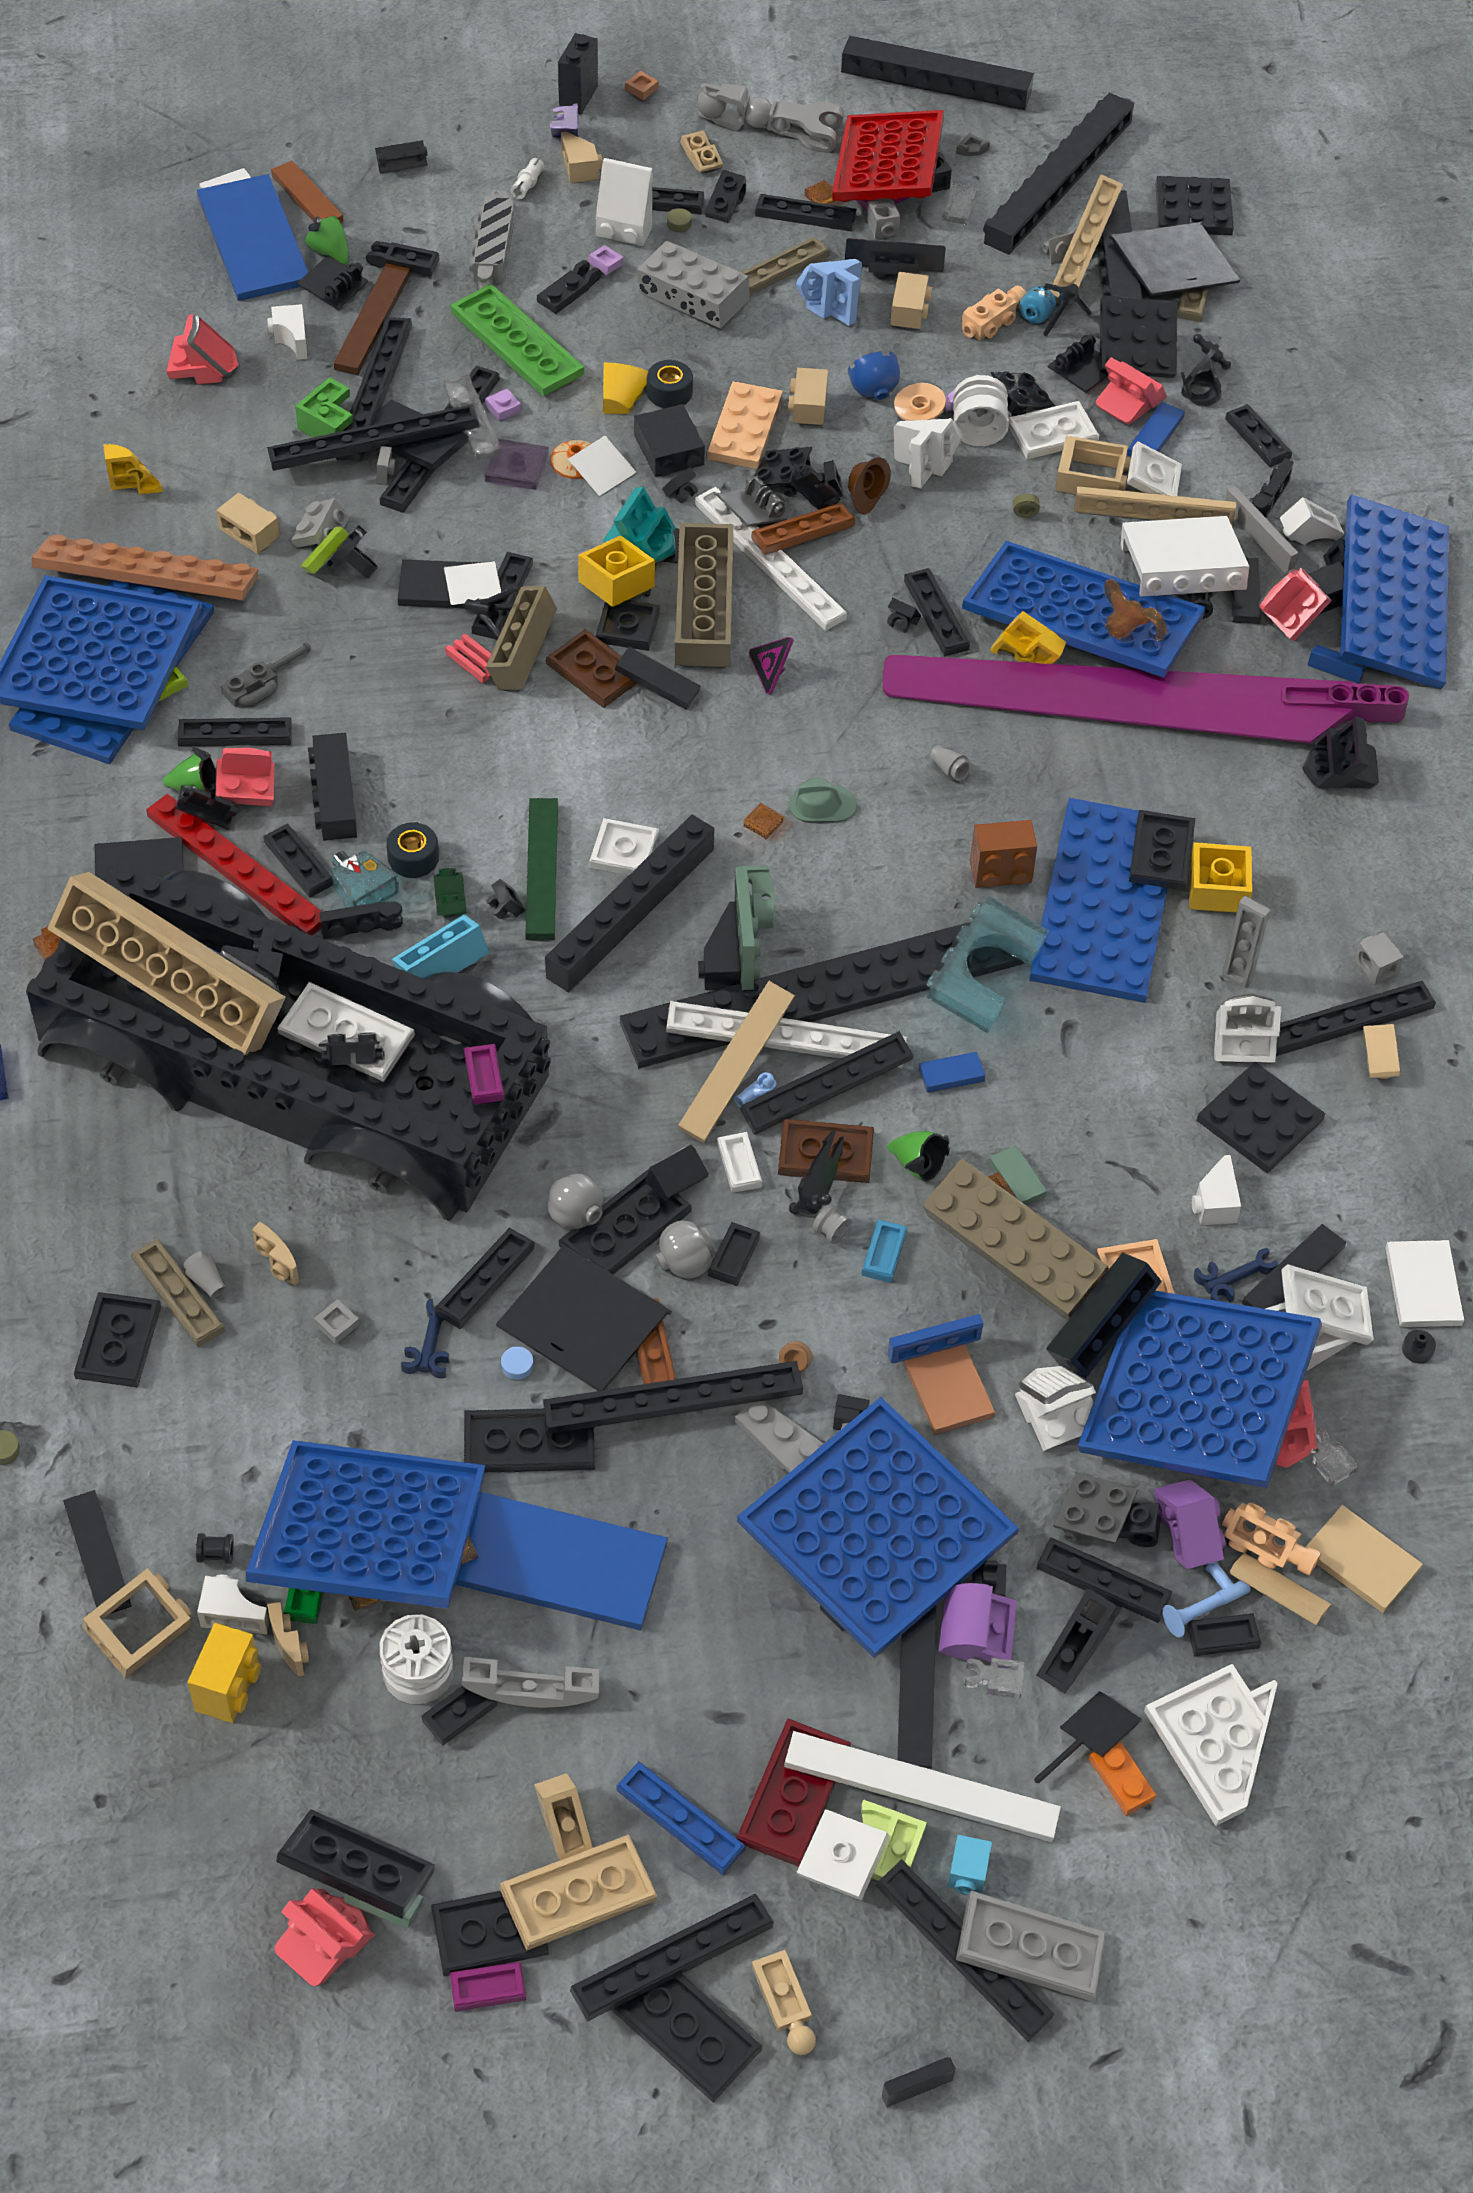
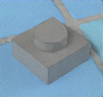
M381 446L377 462L376 484L387 485L389 475H394L396 459H391V447Z
M338 1299L314 1318L315 1325L335 1344L360 1325L359 1318Z

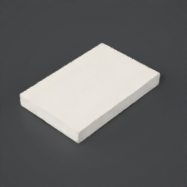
M1079 401L1009 418L1008 428L1026 459L1063 451L1066 435L1099 441V434Z
M1449 1240L1387 1242L1385 1248L1400 1327L1462 1326L1464 1316Z
M1288 1264L1281 1270L1287 1313L1320 1318L1322 1323L1320 1332L1365 1345L1370 1344L1374 1340L1367 1287Z

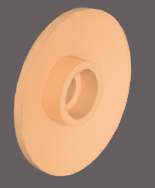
M928 383L909 385L903 388L894 400L895 412L905 421L933 420L941 415L946 406V398L943 391L937 386Z

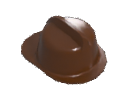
M875 457L870 461L860 462L851 470L848 489L853 494L855 509L860 514L870 513L888 488L891 470L889 463L884 458Z

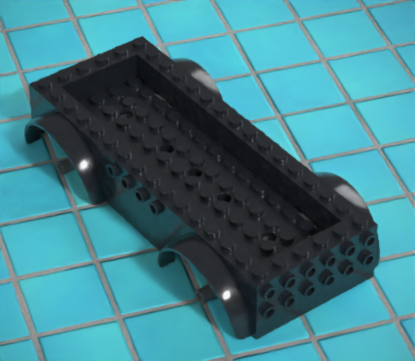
M119 862L115 869L107 874L104 882L198 942L219 953L225 945L253 950L255 937L261 938L264 926L276 928L272 952L283 954L278 987L280 994L286 998L262 1049L255 1052L250 1051L247 1055H244L238 1049H233L62 938L52 956L47 957L44 961L42 970L37 977L29 982L26 994L38 1040L40 1041L37 1049L38 1056L44 1057L52 1043L77 1046L109 1059L105 1068L100 1072V1077L108 1083L110 1081L111 1084L116 1085L125 1069H127L156 1090L172 1110L178 1112L190 1101L307 1148L304 1157V1163L306 1164L310 1163L317 1152L345 1154L371 1163L378 1167L372 1178L368 1181L372 1189L377 1190L380 1185L379 1192H386L388 1185L393 1177L396 1176L425 1196L437 1208L443 1219L447 1221L451 1220L458 1210L466 1213L469 1211L549 1077L551 1058L548 1057L550 1040H548L547 1026L533 1021L519 1003L498 987L477 977L456 972L434 973L424 978L384 964L374 957H366L353 952L348 947H340L327 942L322 937L301 932L294 926H286L270 920L252 900L232 885L214 876L196 871H174L159 877ZM309 982L414 1029V1037L384 1082L348 1065L329 1066L328 1063L322 1062V1053L278 1033L277 1028ZM495 1044L504 1100L473 1105L464 1048ZM422 1086L432 1087L431 1089H428L426 1091L418 1089Z

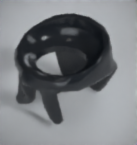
M1210 364L1209 371L1196 374L1188 384L1184 382V372H1181L1183 380L1181 394L1183 397L1188 398L1197 405L1203 406L1219 401L1221 397V384L1213 364ZM1197 381L1208 382L1211 385L1210 389L1204 394H1194L1191 392L1190 387Z

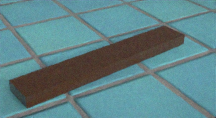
M385 264L333 363L334 370L359 375L382 331L386 318L389 317L410 277V268Z

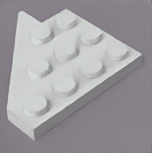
M1233 1664L1146 1705L1144 1710L1215 1826L1245 1812L1277 1688V1682L1273 1680L1250 1692Z

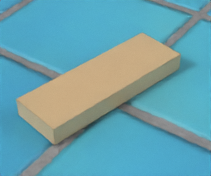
M1243 1553L1233 1564L1229 1572L1234 1577L1314 1625L1320 1622L1331 1606L1327 1601L1275 1570L1261 1564L1246 1553Z

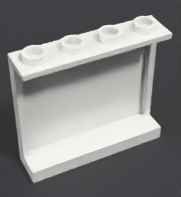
M1227 516L1122 523L1120 546L1122 551L1130 552L1141 580L1140 597L1247 589L1249 564Z

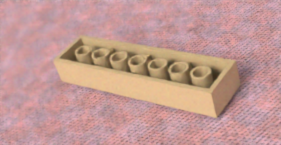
M90 872L69 878L47 928L233 1049L242 1051L244 1055H247L250 1051L255 1052L262 1049L286 998Z

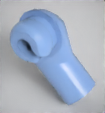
M766 1072L760 1074L755 1082L734 1098L737 1106L741 1107V1105L773 1091L776 1087L773 1075Z

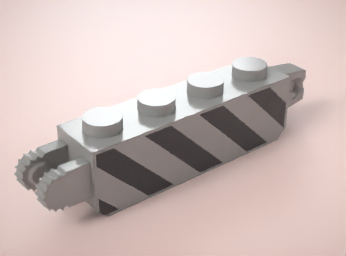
M492 190L490 196L484 197L483 206L478 208V221L480 223L475 225V238L477 240L473 239L472 255L474 256H470L469 271L474 272V282L478 283V290L489 284H500L505 281L515 218L513 216L514 201L507 197V191Z

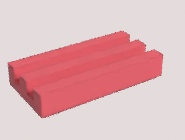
M466 633L461 636L460 641L458 639L453 641V646L448 645L445 647V654L481 683L491 678L486 668L491 653ZM458 651H461L467 657H469L470 661L467 658H465L462 654H460ZM479 665L481 668H483L486 671V673H484L477 666Z

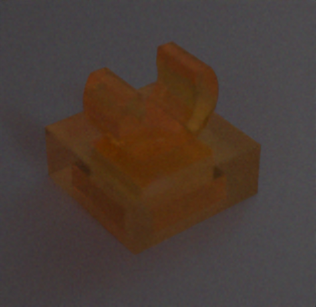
M48 926L41 929V935L33 938L34 946L44 960L52 956L58 948L61 937L48 930Z

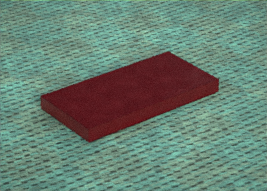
M787 1718L736 1838L746 1847L799 1867L822 1818L836 1781L784 1767L793 1731L851 1747V1742Z

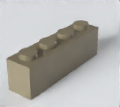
M525 586L519 590L486 666L498 690H518L524 688L557 611V607L546 586Z

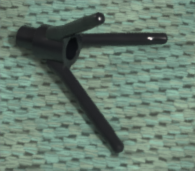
M1045 283V288L1060 293L1059 300L1061 304L1043 333L1044 336H1048L1064 308L1073 302H1076L1085 313L1091 315V310L1078 295L1079 288L1076 284L1057 286Z
M518 588L507 589L489 598L467 599L465 609L479 615V618L487 624L498 639L501 633L490 618L496 610L511 611L513 605L495 604L494 602L516 593Z

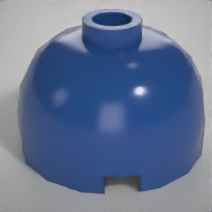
M882 351L855 360V367L851 369L849 366L848 375L853 388L860 395L867 398H875L876 400L887 398L900 380V367L896 354L888 351L890 356H883Z

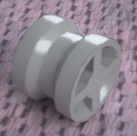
M829 1204L817 1215L813 1223V1229L818 1233L823 1232L826 1234L827 1240L834 1244L846 1234L851 1225V1219L847 1215H840L837 1208Z

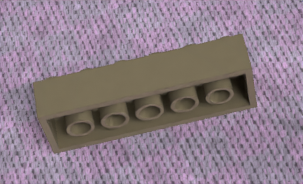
M680 523L675 665L730 667L734 524Z
M963 1158L960 1159L923 1204L929 1218L1066 1321L1070 1319L1109 1270L1105 1263Z

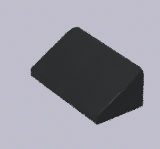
M689 1144L650 1166L645 1183L667 1201L708 1177L709 1173L693 1145Z

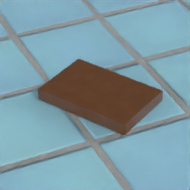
M586 629L546 657V664L602 708L608 706L637 684V682L615 671L616 664L622 656Z
M783 1119L778 1175L807 1177L811 1164L823 1146L822 1141L831 1131L836 1130L829 1157L840 1137L844 1136L843 1153L839 1156L834 1180L869 1183L874 1127Z

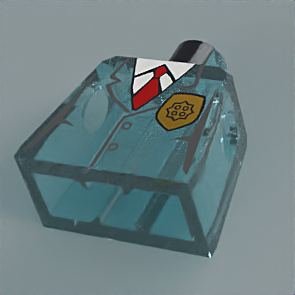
M340 851L332 858V864L335 866L332 870L333 886L346 908L375 902L382 903L400 893L398 874L367 851H361L351 858L346 852Z

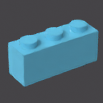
M464 914L394 957L392 961L395 968L424 978L440 972L458 973L489 954V950L480 925Z

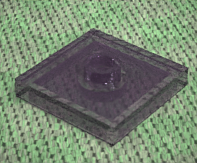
M498 438L485 473V482L537 490L549 454V447Z

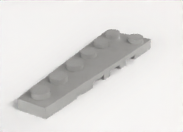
M765 1401L748 1403L735 1417V1423L764 1452L768 1453L782 1470H786L788 1473L824 1444Z

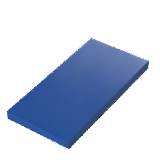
M269 174L197 189L198 200L238 301L300 287L297 285V282L308 273V270Z
M480 1492L455 1585L641 1631L667 1547L668 1538Z

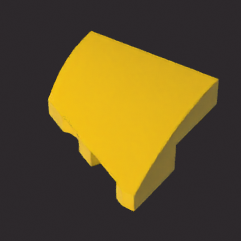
M604 362L603 414H630L634 408V403L640 400L644 394L648 371L631 365Z
M103 444L111 490L137 487L139 495L163 492L162 484L130 450L119 445Z
M1022 611L1002 632L992 645L990 651L998 654L999 650L1015 654L1014 660L1021 662L1053 664L1061 656L1066 642L1055 632Z

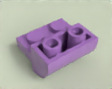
M977 1583L955 1585L944 1599L939 1653L968 1662L976 1657L1006 1666L1011 1662L1017 1601L992 1593L993 1586Z

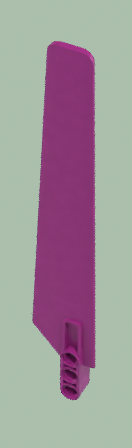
M910 655L888 656L884 661L883 692L885 695L894 698L1312 744L1329 727L1334 729L1343 722L1352 720L1355 716L1363 718L1368 722H1399L1405 717L1409 700V692L1405 688L1396 685L1353 684L1350 681L1168 671L1165 678L1140 669Z

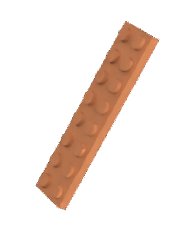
M64 535L49 536L32 556V567L237 600H244L258 579V568L250 567L244 563L234 565L223 563V561L218 559L202 560L197 559L193 555L177 556L171 555L167 551L151 552L145 551L141 547H119L115 543L100 544L94 543L89 539H69Z

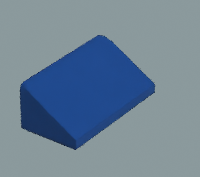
M1320 645L1314 647L1308 661V666L1358 684L1367 668L1365 665L1340 658V652Z

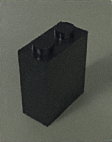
M575 33L558 61L559 106L578 104V114L582 115L598 87V38Z
M684 404L634 416V436L655 477L704 465L705 445Z

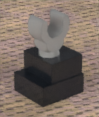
M838 1394L833 1429L841 1430L869 1407L870 1400Z

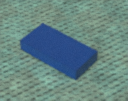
M977 1052L919 1063V1072L927 1093L985 1081V1073Z

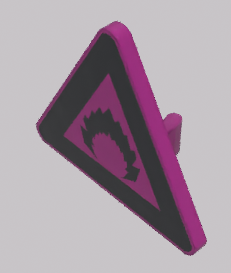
M792 637L782 638L749 650L750 658L765 693L769 695L773 693L779 676L786 670L784 664L794 642Z

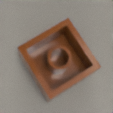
M1032 820L974 825L970 865L975 888L1032 883L1038 847Z

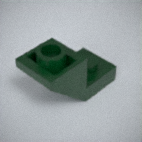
M456 868L439 869V874H433L437 916L466 913L462 872H456Z

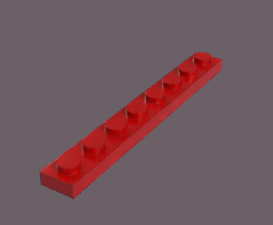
M169 794L164 795L146 809L148 818L174 838L182 837L183 845L288 926H294L301 932L312 936L321 929L320 913L322 911L203 820L176 809L177 800Z

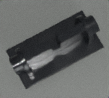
M423 140L375 148L379 173L428 165L426 159L428 156L426 146L424 147Z
M797 463L794 464L789 483L813 507L820 510L828 507L829 504L835 505L840 500L838 491L827 482L819 485L823 478L810 465L801 464L799 466Z
M193 784L191 786L181 785L176 809L224 829H230L232 816L235 817L239 810V806H236L234 801H228L218 796L212 798L210 797L211 793L196 788Z
M375 1032L357 1034L358 1038L346 1039V1034L327 1035V1040L319 1043V1047H326V1051H322V1062L328 1063L329 1066L350 1065L351 1053H355L356 1064H378L380 1060L385 1059L384 1048H379V1044L386 1039L385 1037H376Z

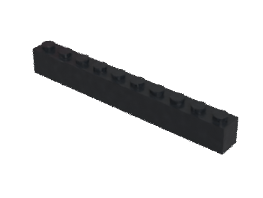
M1110 92L1103 100H1099L1095 108L1085 115L1083 121L1072 129L1071 134L1066 139H1062L1059 147L1054 152L1049 153L1045 162L1036 167L1031 177L1026 178L1022 186L1011 194L1009 200L998 208L997 213L992 218L987 219L983 227V232L985 233L984 244L1010 255L1131 124L1134 103Z

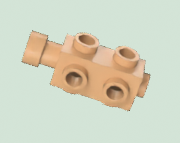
M1018 285L1010 289L1007 294L998 288L990 295H986L974 306L968 307L962 315V330L968 338L975 337L980 341L985 337L992 338L1003 324L1005 326L1011 325L1016 317V308H1019L1020 301L1026 294V291Z
M1242 1503L1236 1510L1230 1508L1222 1523V1526L1227 1528L1224 1537L1230 1539L1228 1543L1230 1547L1242 1553L1250 1550L1258 1554V1561L1269 1568L1275 1569L1277 1565L1283 1568L1289 1561L1298 1566L1297 1570L1308 1576L1311 1575L1321 1556V1552L1310 1546L1307 1549L1297 1544L1302 1534L1295 1531L1296 1527L1292 1523L1280 1518L1275 1520L1265 1515L1266 1511L1253 1503ZM1248 1520L1254 1523L1256 1528L1254 1530L1248 1529L1245 1521ZM1275 1536L1284 1539L1285 1545H1278L1275 1542Z

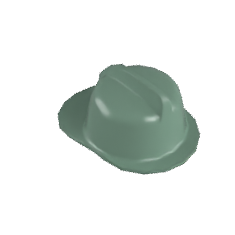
M812 778L803 782L798 790L793 793L789 801V808L791 813L802 821L838 822L845 821L853 816L856 812L857 802L854 795L843 787L833 786L822 778Z

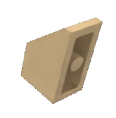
M561 132L562 155L570 183L599 180V169H602L603 161L601 154H597L595 145L569 132Z
M566 1773L534 1784L541 1812L559 1861L593 1848L577 1788Z

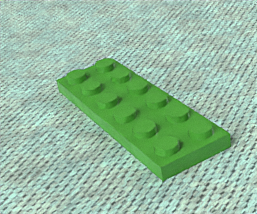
M492 284L450 305L451 313L543 397L584 375V366Z

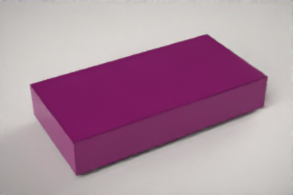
M495 1044L464 1048L473 1105L503 1101L504 1091Z
M521 1962L450 1973L455 2012L526 2000Z

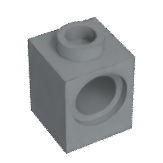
M890 198L868 201L867 222L874 238L881 239L899 236L900 214L894 201Z
M1383 932L1374 937H1366L1360 942L1355 962L1373 985H1376L1399 975L1404 957Z

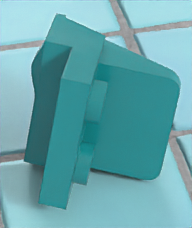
M644 486L635 487L613 520L614 524L603 539V543L621 535L653 558L655 563L661 562L675 554V536L673 531L676 527L665 507L656 508Z

